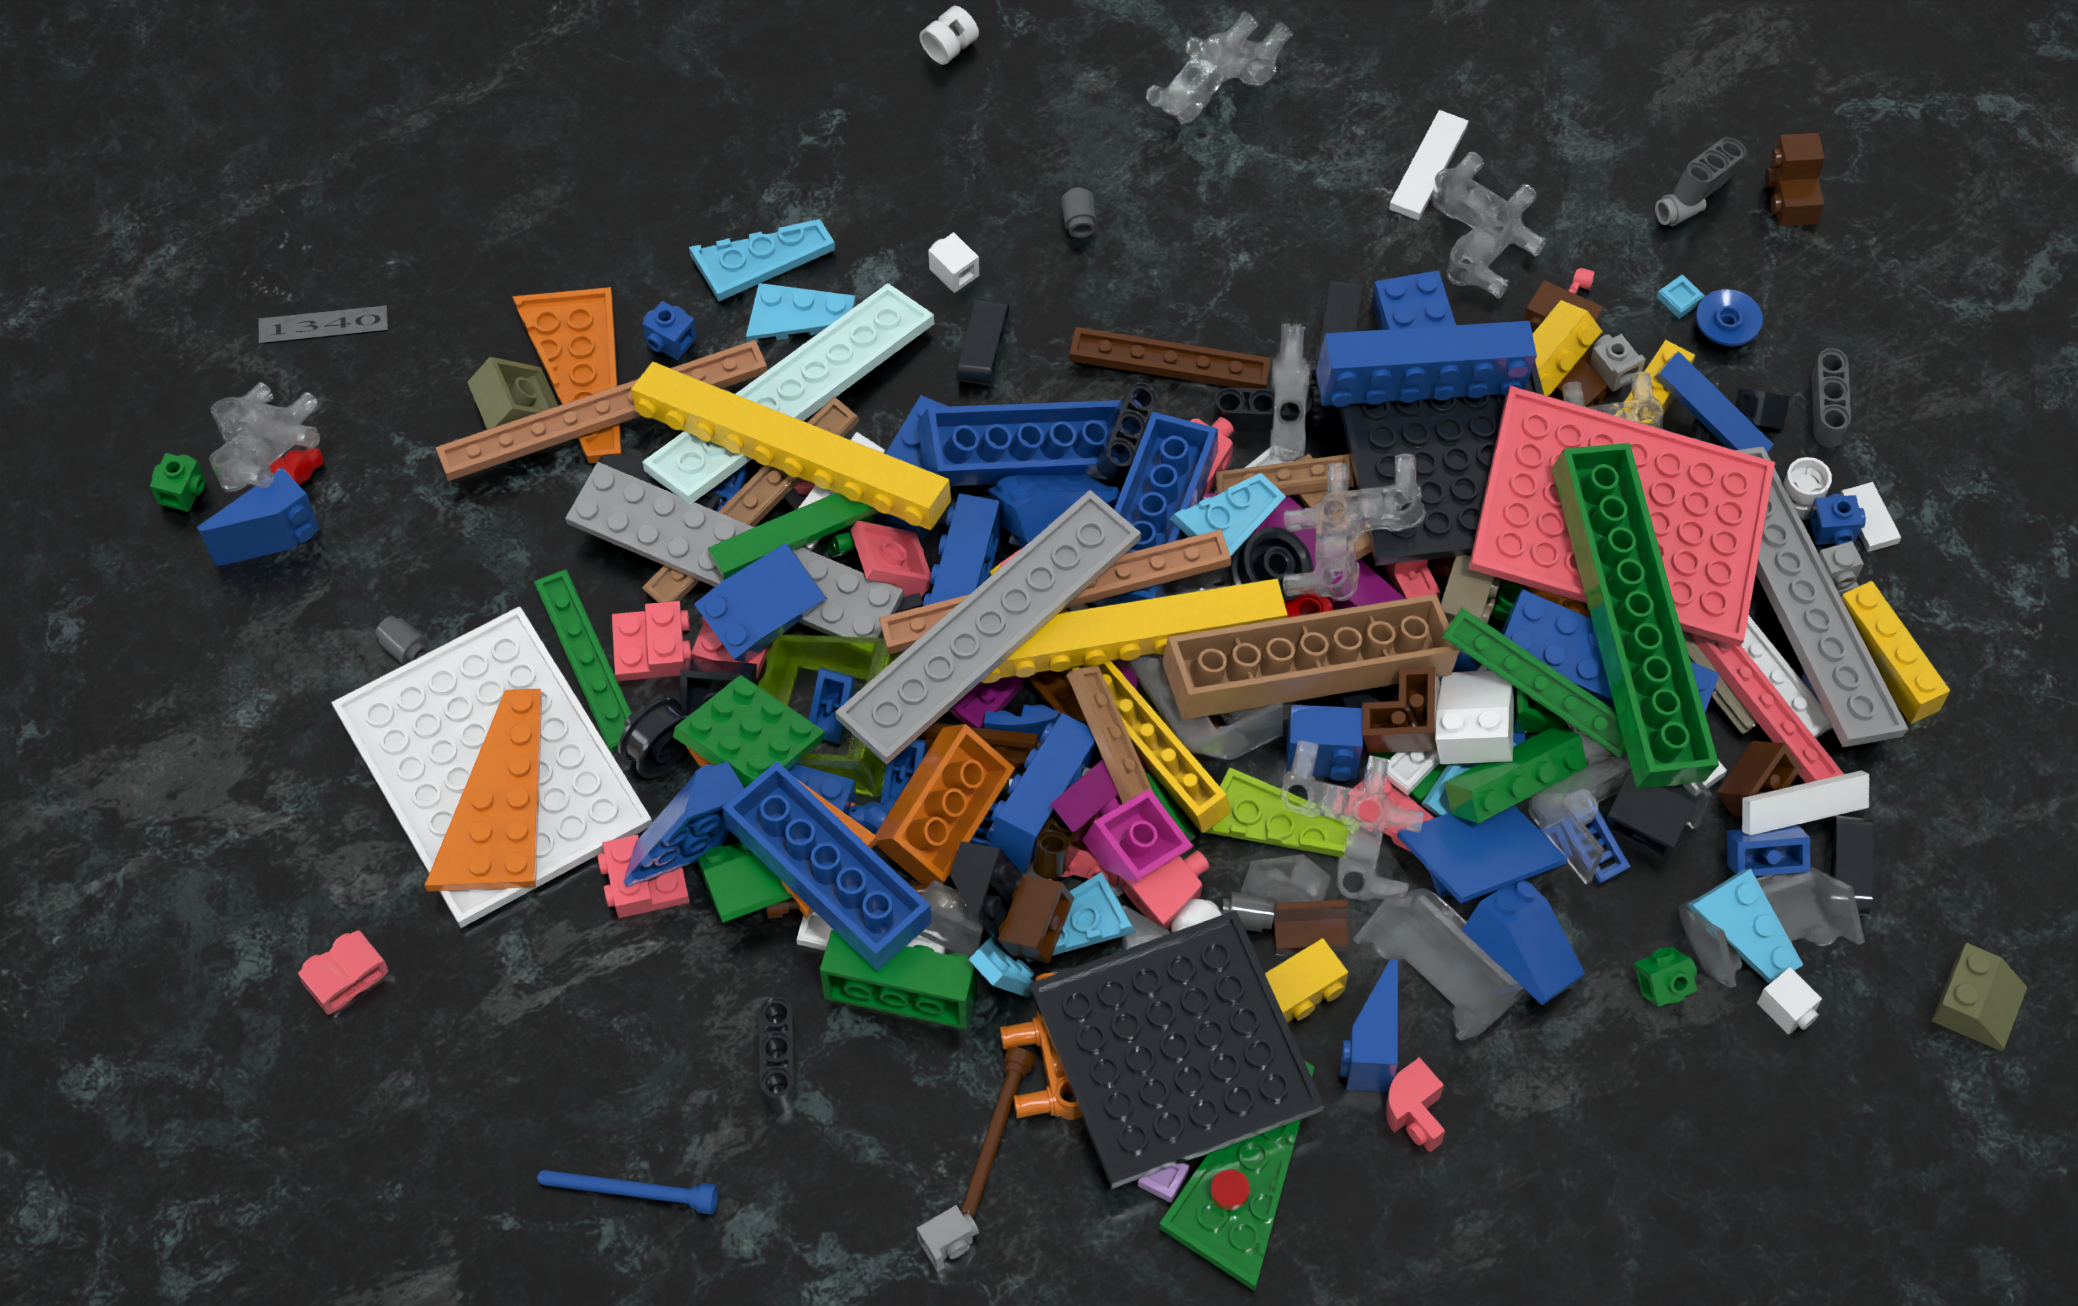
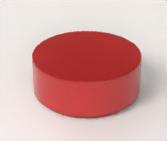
M1223 1170L1212 1181V1199L1222 1209H1239L1248 1200L1249 1182L1237 1170Z

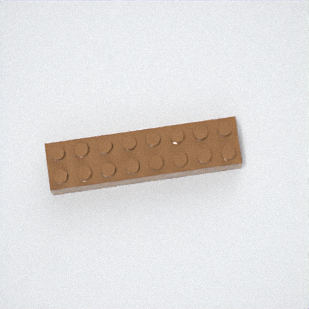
M1437 594L1171 636L1167 639L1162 663L1182 720L1399 684V669L1435 667L1438 677L1448 676L1452 674L1460 649L1442 637L1449 623Z

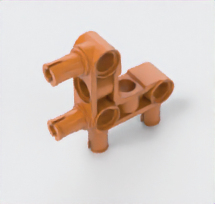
M1055 973L1039 975L1036 977V981L1055 975ZM1039 1012L1032 1018V1022L1000 1027L1004 1050L1008 1047H1020L1036 1044L1037 1047H1040L1048 1083L1044 1091L1013 1096L1017 1119L1044 1113H1050L1051 1116L1062 1117L1067 1120L1081 1117L1076 1101L1067 1102L1061 1098L1065 1093L1071 1092V1089Z

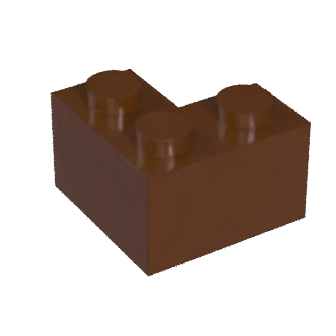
M1819 133L1780 135L1777 147L1772 149L1771 166L1765 171V184L1767 188H1771V210L1773 214H1777L1779 226L1818 224L1824 201L1818 178L1825 160Z
M1435 667L1399 669V701L1363 703L1362 736L1368 753L1437 750L1435 740L1436 710L1440 682Z

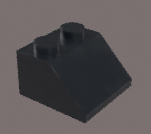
M687 658L680 670L679 703L681 705V712L684 715H691L739 675H742L756 685L757 663Z

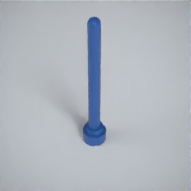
M542 1170L537 1175V1181L541 1185L690 1204V1208L696 1209L697 1213L713 1215L718 1199V1185L703 1182L700 1186L693 1185L692 1189L549 1170Z

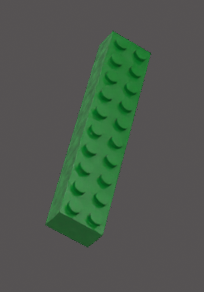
M1621 443L1563 449L1552 468L1636 789L1705 782L1719 766L1631 444Z

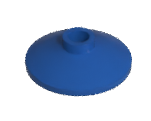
M1722 289L1709 293L1700 301L1696 311V321L1701 332L1710 340L1721 345L1738 346L1752 341L1758 335L1762 327L1763 315L1759 305L1747 294L1736 290Z

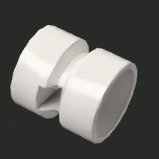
M952 6L939 16L938 21L932 22L923 29L919 37L926 53L934 61L944 65L960 53V49L967 48L978 39L979 30L975 21L966 10L959 6Z
M1800 458L1790 465L1783 485L1802 520L1809 519V513L1815 498L1826 497L1832 482V474L1828 466L1815 458Z

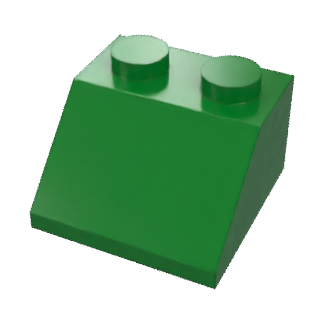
M740 840L725 847H712L705 854L697 857L708 894L723 923L792 898L791 893L789 894L782 885V880Z

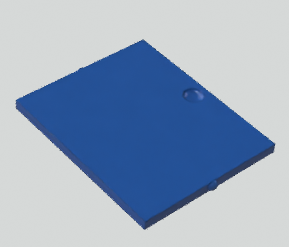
M1515 805L1479 824L1451 815L1450 812L1400 830L1397 834V837L1460 903L1565 865L1568 859Z

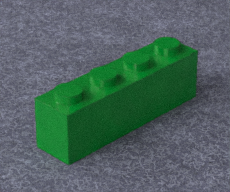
M1551 727L1514 746L1512 762L1481 763L1444 782L1451 815L1479 824L1586 768L1587 762L1581 734Z

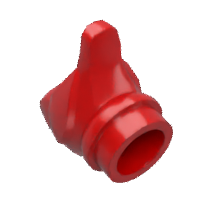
M308 448L304 451L291 450L285 457L277 456L275 459L267 461V475L269 477L283 468L298 485H301L311 477L316 468L323 464L324 458L319 448Z

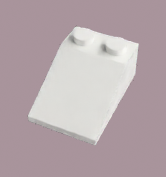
M1493 671L1452 672L1451 675L1442 676L1436 710L1435 738L1440 764L1512 762L1514 686Z

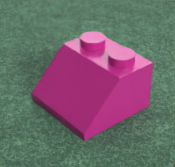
M1150 788L1094 821L1082 839L1103 869L1135 883L1190 850L1193 846Z

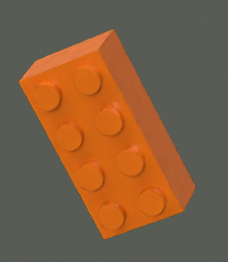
M966 724L943 727L876 832L877 843L875 845L919 883L934 884L945 882L951 872L961 841L970 842L1015 767Z

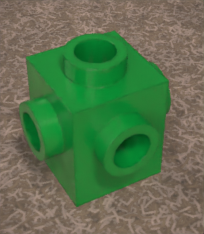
M165 453L161 464L156 465L153 470L152 482L149 487L157 504L189 512L196 496L203 492L205 477L198 461L184 454L176 456Z
M1673 947L1660 948L1654 951L1651 956L1634 963L1642 996L1657 1007L1678 1003L1684 1000L1685 996L1697 991L1694 979L1697 976V969L1693 960Z

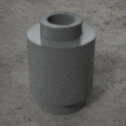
M1080 187L1072 188L1061 198L1065 228L1071 236L1084 238L1090 236L1095 231L1097 224L1093 194L1088 190Z
M389 616L376 629L375 636L379 639L380 646L404 665L427 653V638L403 618Z
M1231 892L1229 899L1223 898L1221 913L1224 915L1236 910L1245 930L1262 932V929L1271 930L1275 902L1273 900H1266V896Z

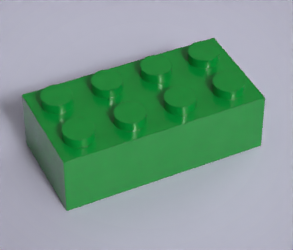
M831 930L820 968L824 999L965 1030L968 1028L977 993L976 967L968 960L969 957L961 953L942 954L924 945L906 946L877 972L834 930Z

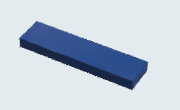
M1679 351L1673 354L1654 376L1728 449L1741 450L1764 446L1766 452H1768L1774 445Z

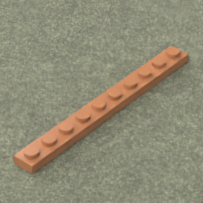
M756 340L670 369L722 389L762 375L767 371V365ZM639 379L436 447L447 480L450 481L642 416L635 411L631 392L632 387Z
M1222 530L1124 554L1063 609L1231 566V557ZM970 594L879 617L888 654L907 650Z

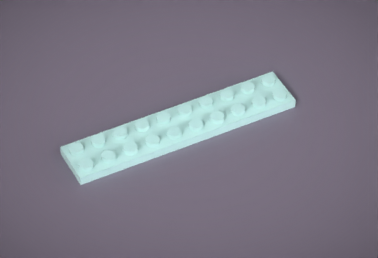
M887 283L741 389L736 395L804 421L826 405L833 397L841 394L934 325V314ZM684 431L642 462L646 473L682 498L687 504L691 505L752 460V458L740 453H732L723 446L710 441L705 442L697 436Z

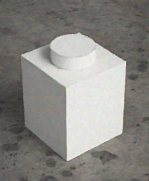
M954 232L945 239L936 241L928 250L929 269L954 293L979 276V256Z
M1790 967L1764 988L1757 1004L1789 1035L1797 1027H1800L1802 1030L1806 1029L1817 1019L1819 1014L1816 1010L1822 998Z

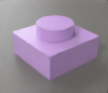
M1180 1163L1140 1178L1138 1180V1187L1172 1203L1189 1171V1166Z

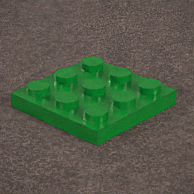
M739 675L675 726L673 737L714 765L728 761L740 782L747 787L776 761L786 770H789L822 742L825 731L742 675Z

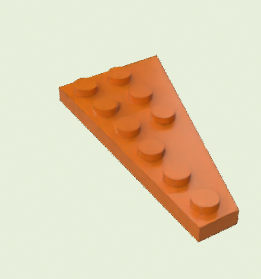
M611 287L512 296L514 305L561 405L618 386ZM620 423L577 437L588 463H597L598 459L604 455H622Z
M541 689L504 691L424 885L427 892L536 887L542 720Z

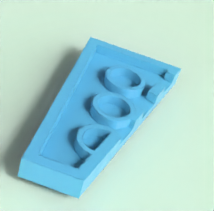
M818 219L780 227L776 233L762 234V232L749 234L748 239L730 242L729 238L716 241L717 245L701 248V245L689 247L692 259L718 301H721L834 251L835 242L821 220Z

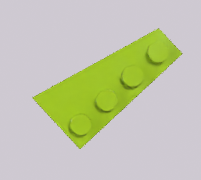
M1229 768L1220 788L1227 795L1231 813L1205 831V833L1346 858L1360 830L1359 825L1361 822L1344 815L1340 817L1330 812V809Z

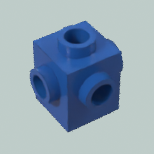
M661 301L654 310H650L644 317L642 325L647 345L654 351H662L676 360L684 354L697 338L694 318L690 317L678 306H671Z
M1833 494L1828 497L1815 498L1809 513L1815 545H1840L1851 541L1856 542L1861 528H1864L1866 524L1865 511L1863 508H1859L1856 495L1843 496L1842 494Z

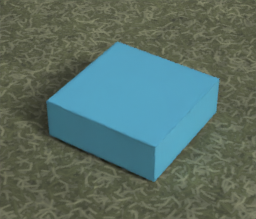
M1683 275L1659 290L1657 294V299L1679 319L1696 308L1705 297Z

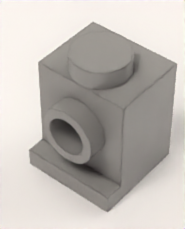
M1608 334L1602 336L1594 344L1590 364L1613 392L1639 379L1646 359L1642 354L1638 355L1622 334L1614 338Z
M1853 541L1820 550L1819 556L1839 595L1859 587L1857 578L1864 563Z
M957 1205L917 1227L918 1241L937 1272L944 1268L943 1260L945 1258L955 1259L964 1254L970 1248L969 1244L973 1243L972 1237L979 1233L970 1214L962 1215Z

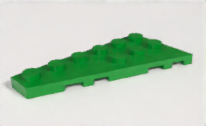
M1305 1061V1064L1312 1077L1315 1067ZM1301 1119L1208 1153L1159 1223V1229L1255 1291ZM1223 1170H1237L1249 1182L1248 1200L1239 1209H1222L1212 1199V1181Z

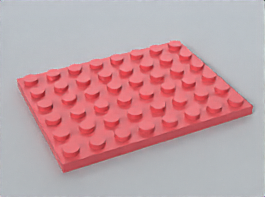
M1510 386L1505 398L1468 569L1587 603L1552 468L1562 450L1566 448L1630 443L1682 631L1740 647L1745 638L1775 462Z

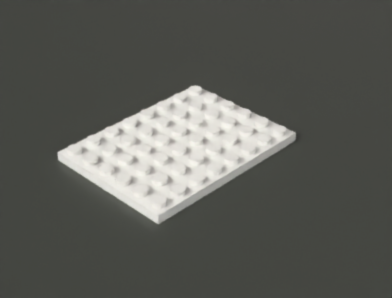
M520 606L331 702L428 873H430L504 691L541 689L542 720L536 887L439 891L460 928L604 852L602 842L636 835L652 824V819Z

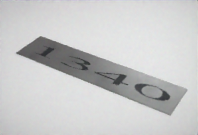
M387 305L259 318V343L388 330Z

